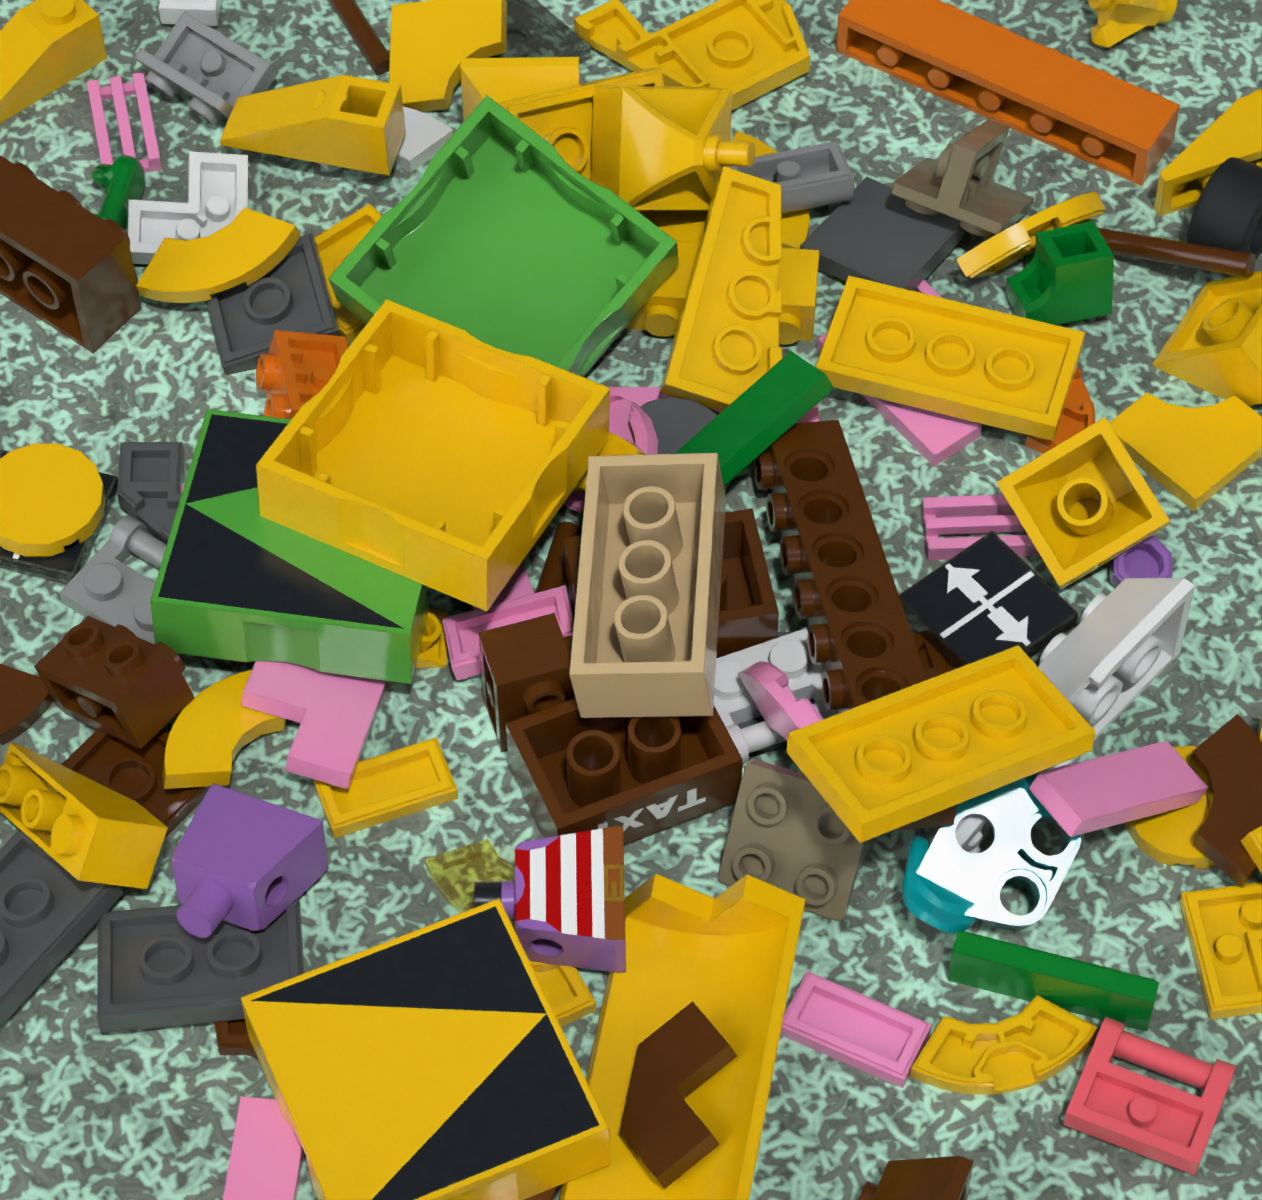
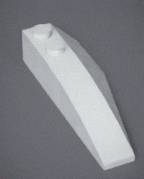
M1125 578L1108 596L1104 593L1098 594L1084 610L1080 624L1068 636L1064 633L1056 635L1043 651L1038 668L1096 731L1094 741L1180 654L1195 587L1187 579ZM1079 756L1047 768V770L1072 764ZM968 815L960 819L955 829L956 841L966 852L973 854L982 853L992 845L994 839L993 828L984 817Z

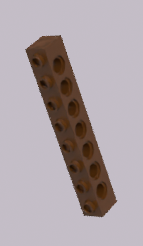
M839 420L795 423L754 460V476L758 490L767 489V518L770 530L772 532L780 531L781 534L780 558L783 572L785 575L793 574L795 578L794 605L796 614L799 619L807 618L809 623L807 638L810 659L813 664L821 663L823 667L822 693L826 709L836 710L837 714L928 679ZM957 805L892 831L954 825Z

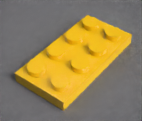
M848 275L816 368L826 374L834 388L1054 441L1083 349L1085 332Z
M1017 645L789 732L786 753L856 839L862 843L1090 752L1093 748L1096 731L1020 646Z

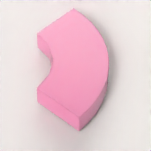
M759 661L738 673L770 730L778 732L787 741L789 732L823 720L808 698H802L797 701L788 686L789 680L787 675L771 663Z

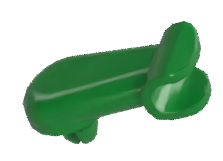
M123 154L115 160L113 165H97L95 170L92 171L91 177L97 185L105 188L104 200L99 213L95 215L103 220L105 218L112 219L125 230L127 227L129 199L141 200L145 186V173L138 159Z

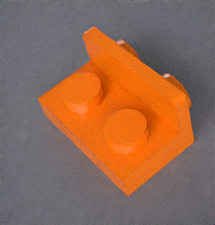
M274 330L268 354H260L256 367L257 389L265 391L266 395L264 416L292 420L303 404L318 394L335 373L341 356L348 348L346 336Z

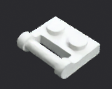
M806 628L716 659L714 706L739 751L743 762L749 761V753L787 741L778 732L771 731L766 721L742 729L737 725L762 716L738 675L739 672L756 662L771 663L785 673L789 680L788 686L797 701L802 698H813L815 701L813 706L823 719L837 714L836 710L826 709L822 693L823 667L821 663L813 664L810 659L808 631Z

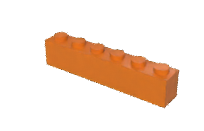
M850 0L838 15L837 52L1140 186H1143L1174 141L1180 108L1179 104L1165 99L1157 93L1149 92L1112 76L1104 70L1096 69L1061 54L1053 48L1045 47L1024 38L1005 27L994 25L964 12L952 4L939 0Z

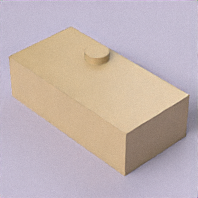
M718 453L588 456L569 674L581 718L713 716L726 496Z

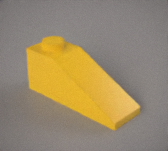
M35 0L18 10L0 30V123L107 59L99 14L84 0Z
M1262 88L1235 101L1160 172L1154 203V210L1158 216L1197 205L1210 177L1219 165L1230 157L1240 158L1262 168Z

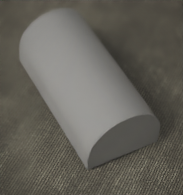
M838 141L755 157L752 167L730 166L731 169L780 184L781 214L848 201L854 197V176Z

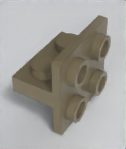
M989 119L971 132L966 131L954 145L948 144L939 161L926 158L894 181L891 190L893 195L906 199L905 205L911 210L925 215H938L940 212L960 220L959 225L964 230L985 237L998 234L1012 226L1031 210L1034 198L992 182L1010 127Z
M751 759L744 768L719 869L718 880L724 885L732 886L748 874L806 899L805 911L841 921L847 914L858 870L871 852L876 837L860 843L804 774L757 759Z

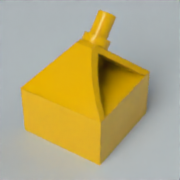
M594 85L591 181L611 190L635 210H709L717 178L724 166L728 168L730 166L752 167L755 160V146L753 142L730 141L732 90L708 87Z

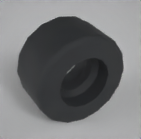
M1234 157L1228 158L1219 165L1210 177L1195 207L1188 229L1187 242L1254 253L1257 259L1262 253V168Z

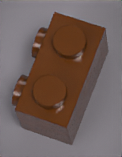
M555 613L478 633L483 700L501 753L508 751L506 723L575 698L569 675L573 635L563 637Z
M87 616L79 625L71 628L63 639L34 665L56 706L61 711L139 749L145 746L195 698L182 675V672L185 670L184 663L172 648L162 642L152 644L136 637L132 631L123 625L117 624L113 627L90 616Z

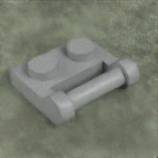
M131 515L124 516L114 526L106 544L60 591L62 603L85 618L90 616L113 627L117 624L123 625L132 631L136 637L155 644L150 604L155 582L125 565L124 561L133 553L160 569L167 544L150 535L148 527L143 522Z

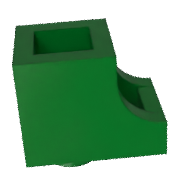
M1094 221L1036 232L1035 253L1025 255V268L1021 272L1007 277L1006 297L1017 316L1060 325L1112 314L1114 254Z

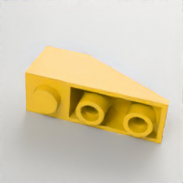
M340 75L237 97L220 138V144L225 147L390 176L406 133L401 85Z
M9 744L4 762L0 766V812L78 881L147 889L168 827L138 802L20 744Z

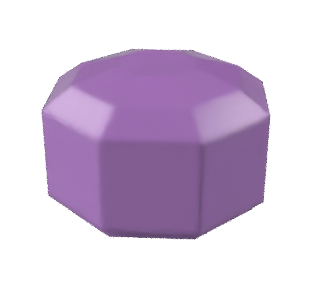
M1150 536L1109 561L1110 583L1117 587L1125 578H1172V553L1155 536Z

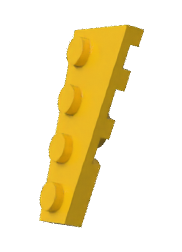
M725 166L719 173L660 393L676 398L693 400L707 408L722 412L782 359V347H779V316L782 314V290H779V261L782 258L780 184Z

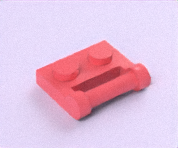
M1105 1017L1066 1110L1063 1125L1196 1176L1237 1066L1220 1059H1216L1215 1064L1208 1063L1124 1031L1125 1023ZM1114 1056L1202 1089L1204 1090L1202 1097L1193 1095L1111 1062Z

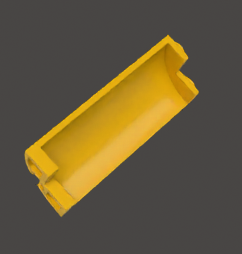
M655 874L625 898L626 972H609L586 1075V1081L609 1127L610 1165L562 1184L559 1200H749L806 899L748 874L716 898ZM693 1001L729 1043L737 1057L684 1099L720 1145L664 1189L622 1136L620 1129L638 1045Z

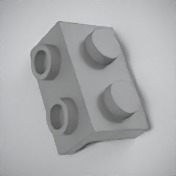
M185 11L155 56L142 48L134 56L139 63L149 70V73L144 78L146 82L172 99L178 91L189 96L192 99L187 107L215 126L222 117L228 121L237 97L267 91L279 73L269 62Z

